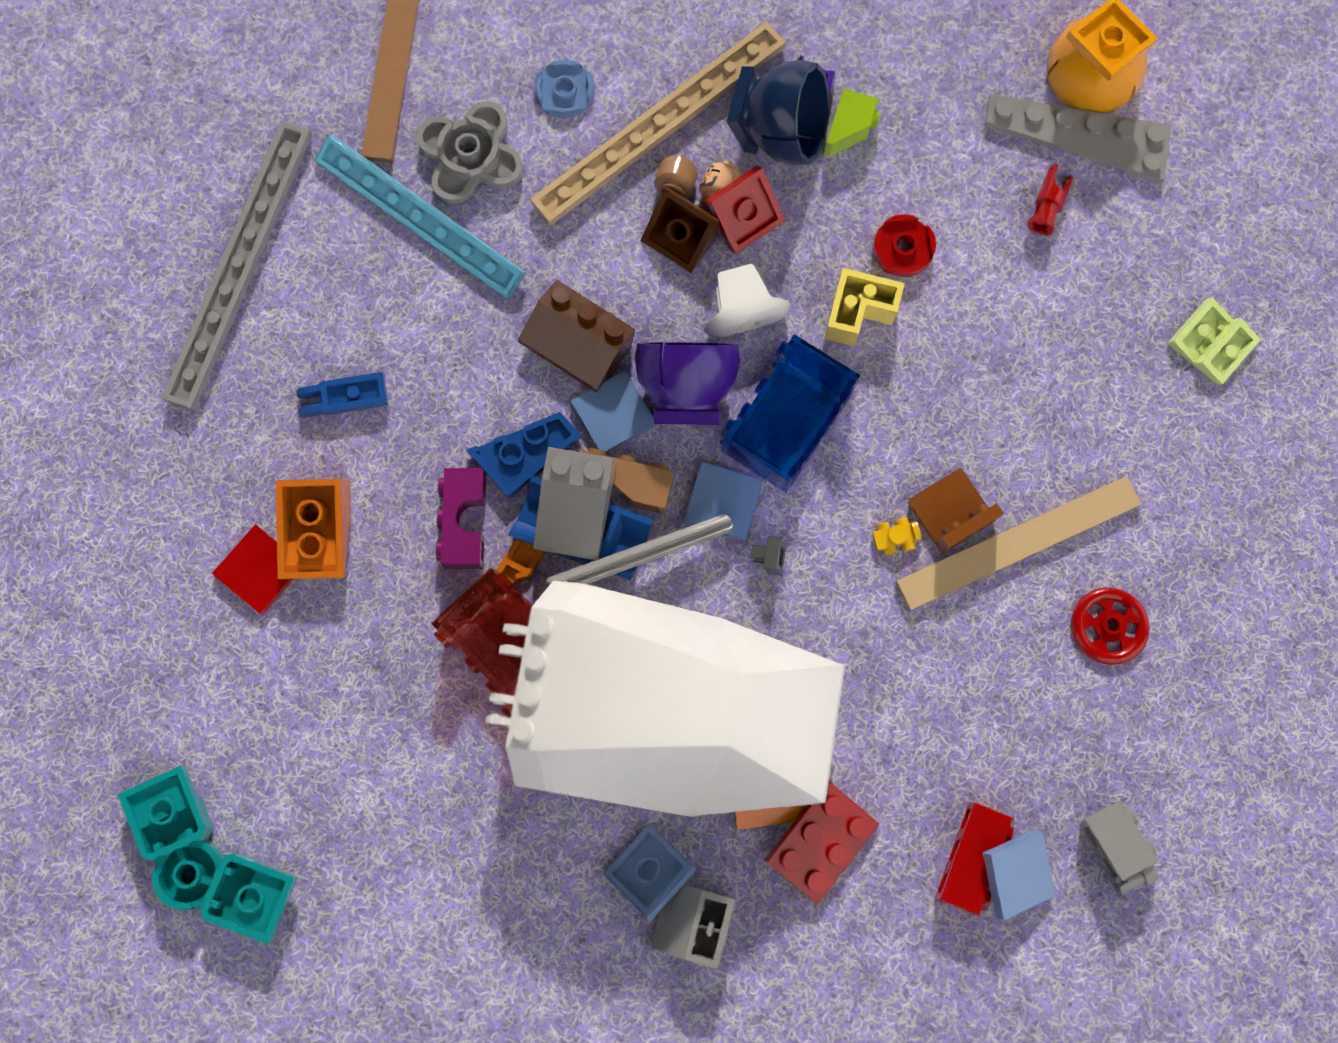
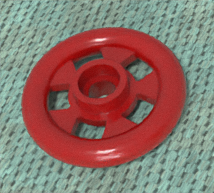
M1111 587L1092 590L1078 601L1073 610L1071 631L1074 641L1087 657L1096 662L1118 665L1131 661L1140 654L1149 637V619L1144 607L1133 595L1124 590ZM1115 601L1127 607L1124 616L1112 609ZM1098 603L1103 611L1094 618L1088 610ZM1108 620L1115 622V631L1107 628L1106 623ZM1127 623L1136 624L1134 638L1125 635ZM1091 626L1094 627V631L1099 637L1094 642L1088 639L1085 629ZM1120 641V651L1108 652L1107 642Z

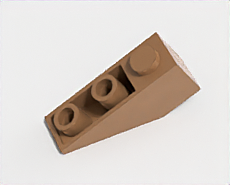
M588 448V451L579 450L581 453L610 457L606 456L607 453L596 448ZM620 455L619 459L614 458L616 472L612 489L634 508L665 515L674 481V471H670L667 465L652 462L650 466L640 464L636 458Z

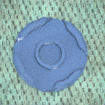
M566 59L553 61L548 64L546 69L542 73L540 71L536 77L534 87L537 102L542 109L550 115L560 118L578 116L587 110L593 101L595 93L592 74L583 68L582 64Z

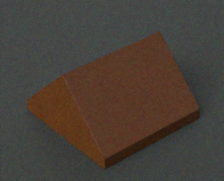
M666 187L640 241L692 273L718 237L719 219Z

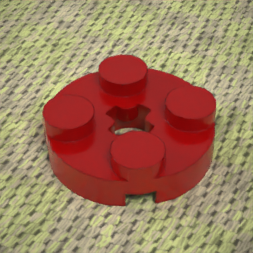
M909 214L895 215L884 222L874 237L873 254L876 262L885 273L898 277H911L928 268L936 251V237L928 224L925 226L922 222L918 221V217ZM900 240H905L906 244H912L913 248H910L908 252H903L897 246L900 244Z

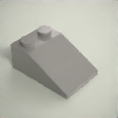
M548 447L541 481L534 550L595 561L599 559L616 472L614 458Z

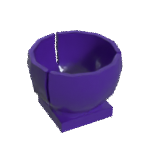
M663 342L637 343L635 353L637 379L655 404L654 424L720 425L718 405L737 382L740 366L738 344L664 342L663 347Z

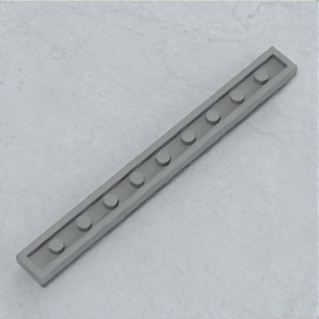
M281 120L161 397L165 402L195 412L312 138L310 129Z

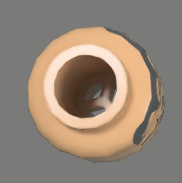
M730 161L716 162L708 166L699 185L702 200L707 205V198L742 176L739 172V167Z

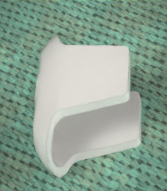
M753 264L718 273V287L716 288L719 313L706 324L703 331L709 336L726 337L780 321L789 312L791 303L788 300L772 297L769 294Z

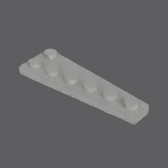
M993 94L989 97L985 119L986 127L1022 139H1030L1034 143L1046 147L1052 146L1067 151L1068 154L1077 157L1082 156L1094 160L1098 164L1109 165L1124 170L1125 173L1162 184L1165 180L1172 125Z

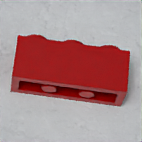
M976 802L968 803L935 899L978 916L981 910L986 911L992 895L991 891L988 890L990 885L983 852L1012 839L1014 834V827L1011 826L1013 817Z

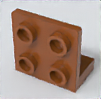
M961 468L908 500L909 506L942 555L995 523L1004 514L998 503L988 508Z

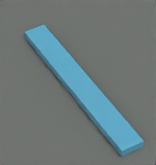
M328 134L314 159L316 163L506 299L511 298L526 274L524 270L337 137Z

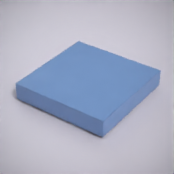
M626 370L605 381L597 392L590 389L570 400L597 449L603 450L606 453L657 426V424H654V417Z
M701 462L683 524L692 526L727 514L731 518L733 530L723 535L745 542L763 479Z
M648 824L603 875L651 922L697 869L654 827Z
M1030 831L983 852L996 918L1007 920L1056 896L1043 831Z

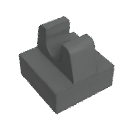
M768 536L767 546L752 545L750 558L754 559L753 562L764 563L763 568L768 574L782 576L787 544L781 537Z

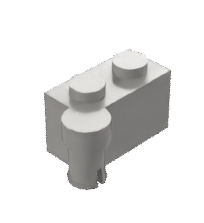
M1118 801L1085 818L1080 823V826L1107 873H1116L1109 876L1111 884L1114 886L1117 883L1124 882L1115 888V891L1120 896H1123L1142 884L1148 886L1159 880V875L1154 866L1158 863V860L1155 857L1157 856V851L1148 837L1143 838L1136 826L1138 825V820L1133 811L1128 806L1124 807L1122 802Z

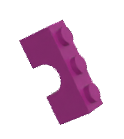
M444 468V478H439L438 496L443 497V509H438L437 528L442 529L441 541L436 542V560L441 561L444 569H484L485 538L481 532L465 531L460 528L459 523L460 517L466 509L474 506H486L487 475L483 468Z

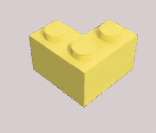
M843 268L824 339L855 346L863 318L892 325L898 313L905 283Z

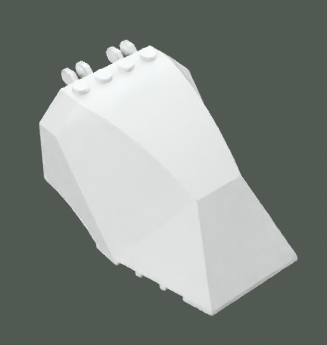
M553 581L532 606L528 627L504 624V633L511 636H526L524 648L508 644L500 645V654L522 658L515 696L491 693L490 701L498 705H513L511 718L491 714L486 716L485 723L509 727L505 747L515 786L689 817L826 803L845 670L844 665L719 617L581 583Z

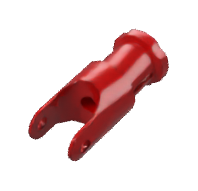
M1053 164L1048 169L1035 201L1036 210L1027 222L1029 230L1044 236L1053 234L1056 215L1062 211L1074 179L1073 175H1068L1060 189L1055 179L1059 167L1058 164Z

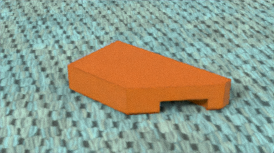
M515 539L487 586L496 588L530 579L546 552L534 550V545Z

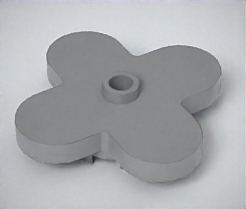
M489 101L479 102L469 109L463 120L454 122L445 117L436 116L425 120L419 126L417 142L420 150L428 158L439 162L432 175L431 182L435 195L442 202L457 205L467 201L478 183L481 182L496 189H509L520 181L523 175L521 158L514 149L501 143L507 132L508 122L504 110L498 104Z

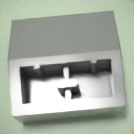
M684 884L660 911L651 948L686 961L718 969L736 899Z

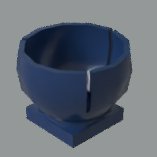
M797 60L781 63L762 77H759L753 66H742L726 122L743 151L757 154L759 146L775 161L794 166L808 165L817 159L825 142L824 139H807L797 137V135L810 138H826L829 120V88L825 71L818 63Z

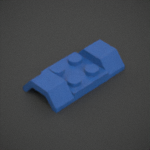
M531 476L526 499L517 521L508 534L512 538L534 545L542 479ZM609 504L599 559L647 542L653 519ZM556 554L583 565L595 561ZM637 566L614 575L631 581Z

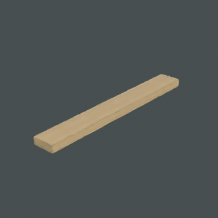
M1125 476L901 578L895 583L910 612L1142 505L1128 477Z

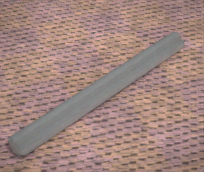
M723 514L551 576L547 579V586L549 587L553 581L589 584L721 536L733 530L731 518L727 514Z

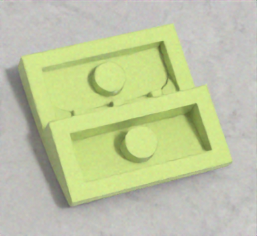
M1211 297L1203 301L1168 341V344L1209 379L1218 385H1222L1261 339L1241 318L1232 319L1220 304Z

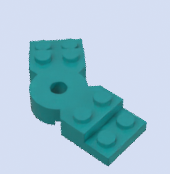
M184 765L173 768L117 794L141 858L157 862L155 869L152 871V886L157 897L165 905L177 910L201 908L200 912L203 920L267 945L272 943L298 877L240 853H231L224 856L216 845L208 842L214 827L202 797H197ZM189 865H192L196 870V878L191 884L186 881L184 876L185 870Z

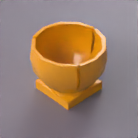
M1107 0L1091 14L1070 22L1049 50L1047 65L1048 82L1058 99L1070 107L1106 114L1125 106L1134 97L1145 79L1148 49L1155 44L1158 38L1120 0Z

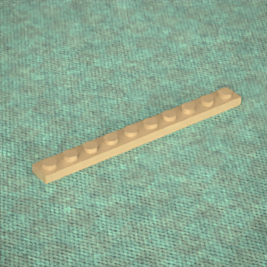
M766 21L530 199L531 204L545 221L552 226L737 85L742 66H753L757 70L784 50L786 46L785 40Z

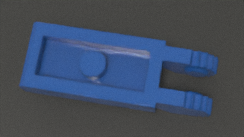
M383 372L321 381L317 385L300 387L296 390L297 398L299 399L321 396L322 403L299 408V415L304 418L389 405Z

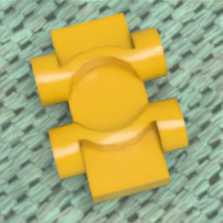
M906 517L896 520V525L890 527L889 522L878 524V531L872 532L877 551L884 550L885 556L897 554L896 547L902 546L904 552L915 550V542L922 540L917 521L909 523Z

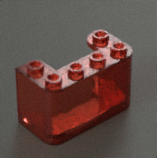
M490 568L431 624L437 630L434 633L435 637L446 648L451 646L455 650L461 649L467 656L464 661L468 667L476 674L481 671L489 680L486 686L492 693L515 696L522 658L502 655L499 653L500 645L505 644L524 648L526 636L508 635L503 632L504 624L528 627L533 605L502 572ZM506 704L501 708V711L507 718H511L513 705Z

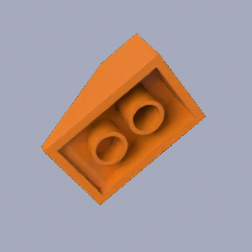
M275 480L278 579L345 578L351 517L350 480Z

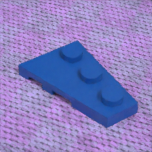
M558 412L524 426V429L506 436L501 435L494 438V441L479 447L474 446L466 451L479 467L484 469L487 476L502 493L510 499L530 482L531 476L536 477L544 470L548 447L568 450L582 437L564 415Z

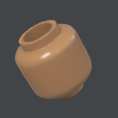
M668 156L659 165L654 180L655 189L661 196L664 188L668 187L687 199L691 196L698 176L697 168L692 161L684 156Z

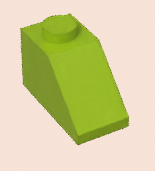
M843 88L826 142L825 156L830 157L867 139L869 130H876L881 112L876 110L879 98Z

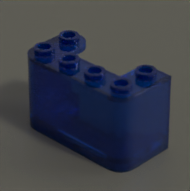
M795 334L788 343L783 341L774 354L775 360L771 366L774 368L773 373L769 379L764 376L760 380L754 391L758 395L752 404L746 402L743 405L736 421L731 418L721 432L723 437L720 440L722 453L785 493L789 491L850 399L861 376Z

